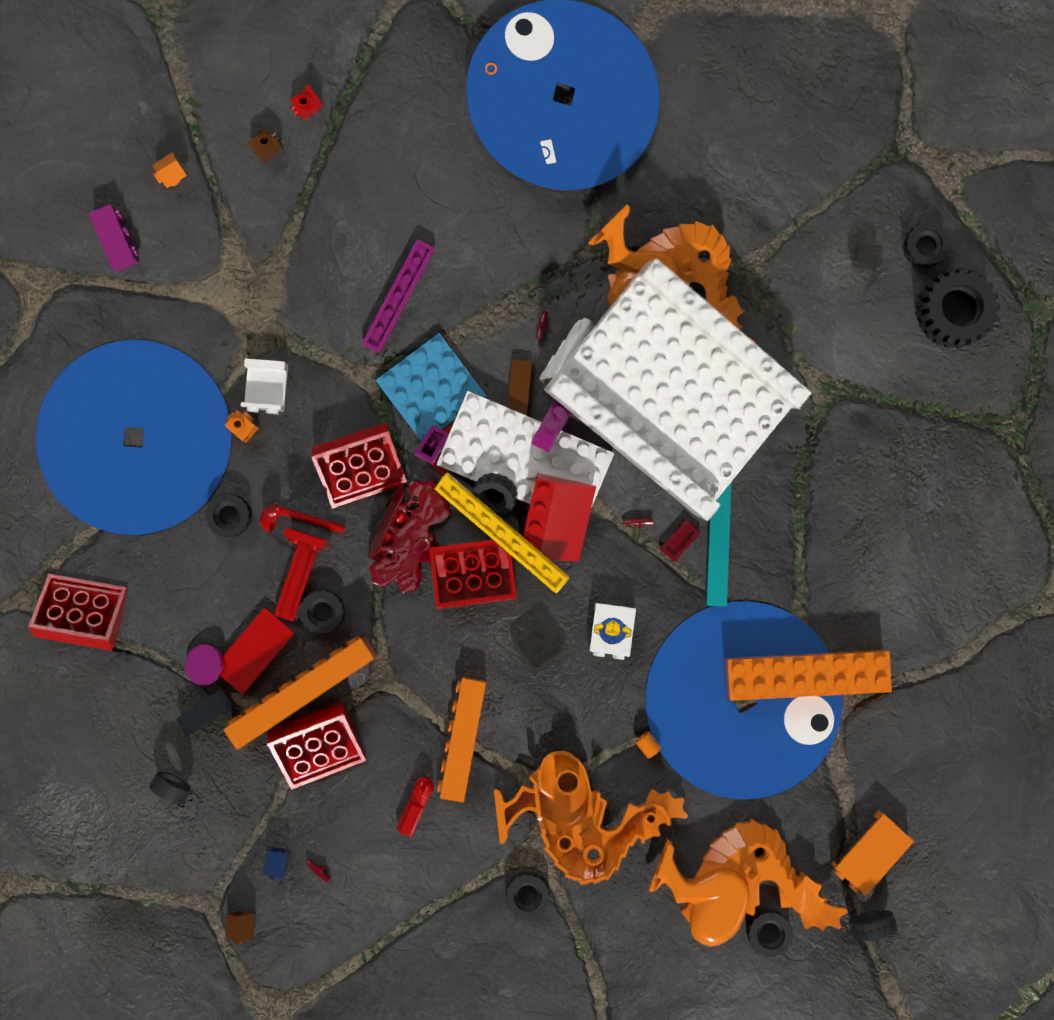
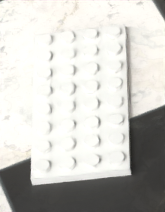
M467 391L436 465L474 481H478V478L490 473H499L507 476L516 485L517 499L531 504L537 473L596 485L594 503L614 453L563 431L560 432L548 453L531 444L542 422Z

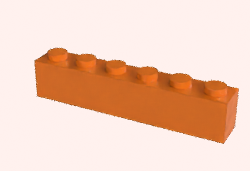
M463 677L462 681L457 682L456 693H459L458 701L454 700L452 712L456 714L454 721L450 720L448 732L452 733L451 741H446L445 752L448 753L447 760H443L441 772H444V778L439 780L437 792H441V799L464 803L486 681Z

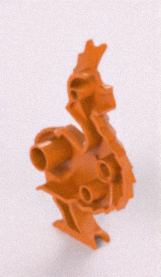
M627 204L588 242L590 245H595L602 240H606L609 246L608 264L618 268L615 273L608 274L610 285L608 304L610 307L647 262L657 259L688 287L691 282L702 284L705 291L704 300L739 331L742 329L743 326L737 322V317L744 310L740 308L734 295L726 296L728 287L725 284L729 275L727 269L731 262V258H729L730 245H727L723 234H719L713 224L707 226L695 221L694 224H679L678 227L662 229L663 233L651 238L650 242L637 251H631L626 247L624 240V220L630 211ZM706 250L709 252L708 260L700 261L699 253Z
M564 750L554 751L544 757L540 768L529 777L534 784V788L522 785L515 797L509 801L504 800L500 790L494 789L500 844L506 842L508 829L518 816L529 810L536 812L542 831L541 836L546 845L544 850L555 861L554 865L565 873V877L579 881L580 885L590 882L595 884L604 879L608 881L615 870L618 871L621 859L625 858L629 847L634 845L637 838H640V842L645 844V840L653 836L660 837L658 829L660 824L666 823L671 826L670 818L686 819L688 817V814L683 810V797L673 798L670 792L659 794L652 789L645 803L637 806L628 804L624 817L618 825L613 828L602 827L601 822L607 801L600 797V790L591 791L585 767L578 758ZM596 849L599 855L596 858H591L588 856V851Z
M750 819L749 822L735 823L734 827L723 831L721 836L709 844V850L702 857L703 861L698 872L692 879L685 878L678 870L673 860L674 848L671 841L667 839L649 887V891L654 892L663 883H666L671 888L676 903H686L680 908V911L689 922L694 939L709 947L718 946L733 937L739 930L746 913L754 916L755 907L760 905L759 884L765 880H772L777 883L781 908L793 907L794 910L800 913L805 929H809L812 926L818 927L822 931L827 926L840 929V917L848 913L845 908L826 904L828 898L825 895L819 897L818 893L822 887L820 883L811 880L804 872H800L799 876L796 875L795 869L791 867L790 857L786 854L785 841L781 840L777 829L773 830L765 823L761 824L753 819ZM762 847L764 849L762 855L755 856V850Z

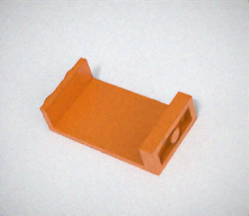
M879 810L874 815L877 819L875 823L838 864L834 861L831 863L835 868L833 872L840 879L846 878L851 883L848 886L857 894L861 891L865 896L914 842Z

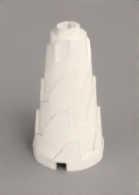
M583 318L574 324L568 336L562 341L556 354L552 356L545 370L540 375L539 381L544 386L548 385L594 328L591 320Z

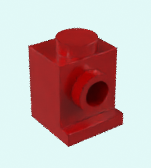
M309 85L290 100L292 103L291 110L296 117L301 116L304 121L323 107L320 99Z

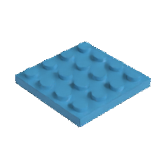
M440 333L376 380L421 442L432 425L443 430L455 421L467 391L483 398L487 397Z

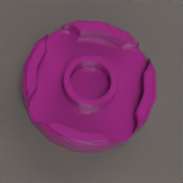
M199 645L193 648L185 661L187 676L192 682L199 685H209L215 682L224 669L222 653L211 645Z

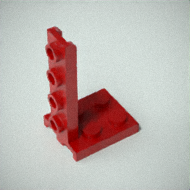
M285 528L283 536L288 537L287 541L298 544L275 611V616L294 622L317 553L322 551V548L329 549L332 541L296 529Z

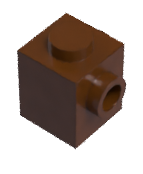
M267 128L258 131L253 139L248 142L264 164L282 150L279 144L281 139L274 131L270 133Z
M245 910L225 913V938L232 940L235 944H242L247 939L254 938V913Z

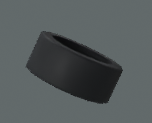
M164 771L157 772L149 785L150 790L154 794L174 804H183L191 791V787L184 780Z

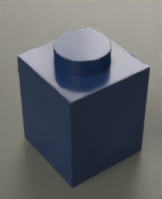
M270 847L266 853L263 875L268 876L272 880L284 878L287 874L290 849Z

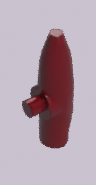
M544 310L540 317L536 333L537 340H543L547 324V310Z
M632 518L623 521L625 525L638 526L639 530L642 529V526L653 525L654 523L653 519Z
M306 859L309 868L328 883L331 877L325 872L324 869L326 867L324 865L319 866L315 862Z

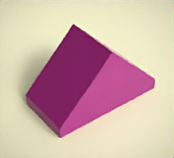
M432 425L414 455L433 464L437 461L449 433Z

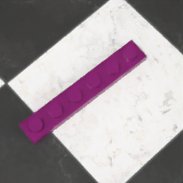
M418 239L416 240L362 345L379 354L381 353L435 251L434 247Z

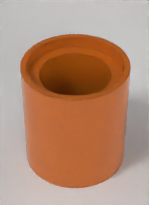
M649 731L635 742L648 759L662 748Z

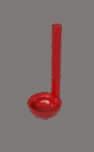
M270 505L260 515L262 528L270 534L276 526L279 514L339 533H344L346 527L281 507L280 505Z

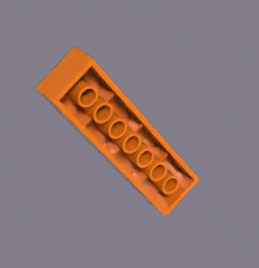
M366 636L353 638L346 643L347 648L343 649V647H340L330 653L329 656L331 658L329 660L324 658L312 666L314 670L311 672L307 669L295 677L296 682L291 680L279 687L278 690L280 692L278 694L275 691L261 699V705L256 703L244 711L246 715L243 716L241 713L228 721L227 724L229 726L223 730L236 750L378 657Z
M885 650L724 658L726 698L730 701L892 692L889 651Z

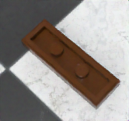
M512 359L508 408L527 416L532 361Z

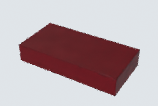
M685 519L659 550L673 562H676L701 532Z

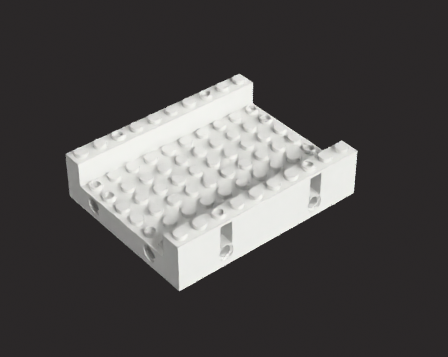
M657 259L647 262L544 388L548 394L688 510L706 521L710 519L720 506L716 500L791 408L799 409L811 394L807 388Z

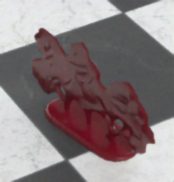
M432 478L425 483L418 480L411 482L409 485L411 498L404 503L401 502L405 494V487L401 485L395 492L368 551V558H373L379 549L382 552L380 560L373 562L369 566L372 583L385 587L392 581L397 580V585L403 593L418 589L422 578L419 563L431 564L429 548L436 547L437 543L434 534L429 533L428 528L434 524L437 525L444 522L451 515L446 499L434 489L437 483ZM414 496H417L418 499H417V500H413V497H414ZM410 503L419 504V507L416 509H407V506H411ZM398 509L402 510L405 514V522L400 527L392 525ZM407 512H411V517L407 515ZM388 530H392L393 542L391 544H382ZM386 552L391 553L392 556H391V557H388V556L386 555Z

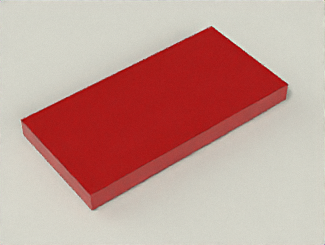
M264 607L223 655L224 669L220 676L243 695L295 635V632Z

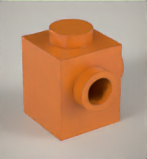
M173 152L153 164L155 170L153 173L159 184L163 182L166 188L177 185L181 179L187 176Z
M238 410L232 412L227 417V423L224 425L246 443L259 429L252 422L254 418L246 411L242 413Z

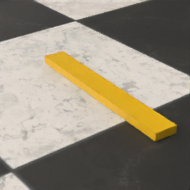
M449 473L443 476L434 489L552 591L558 593L570 577Z

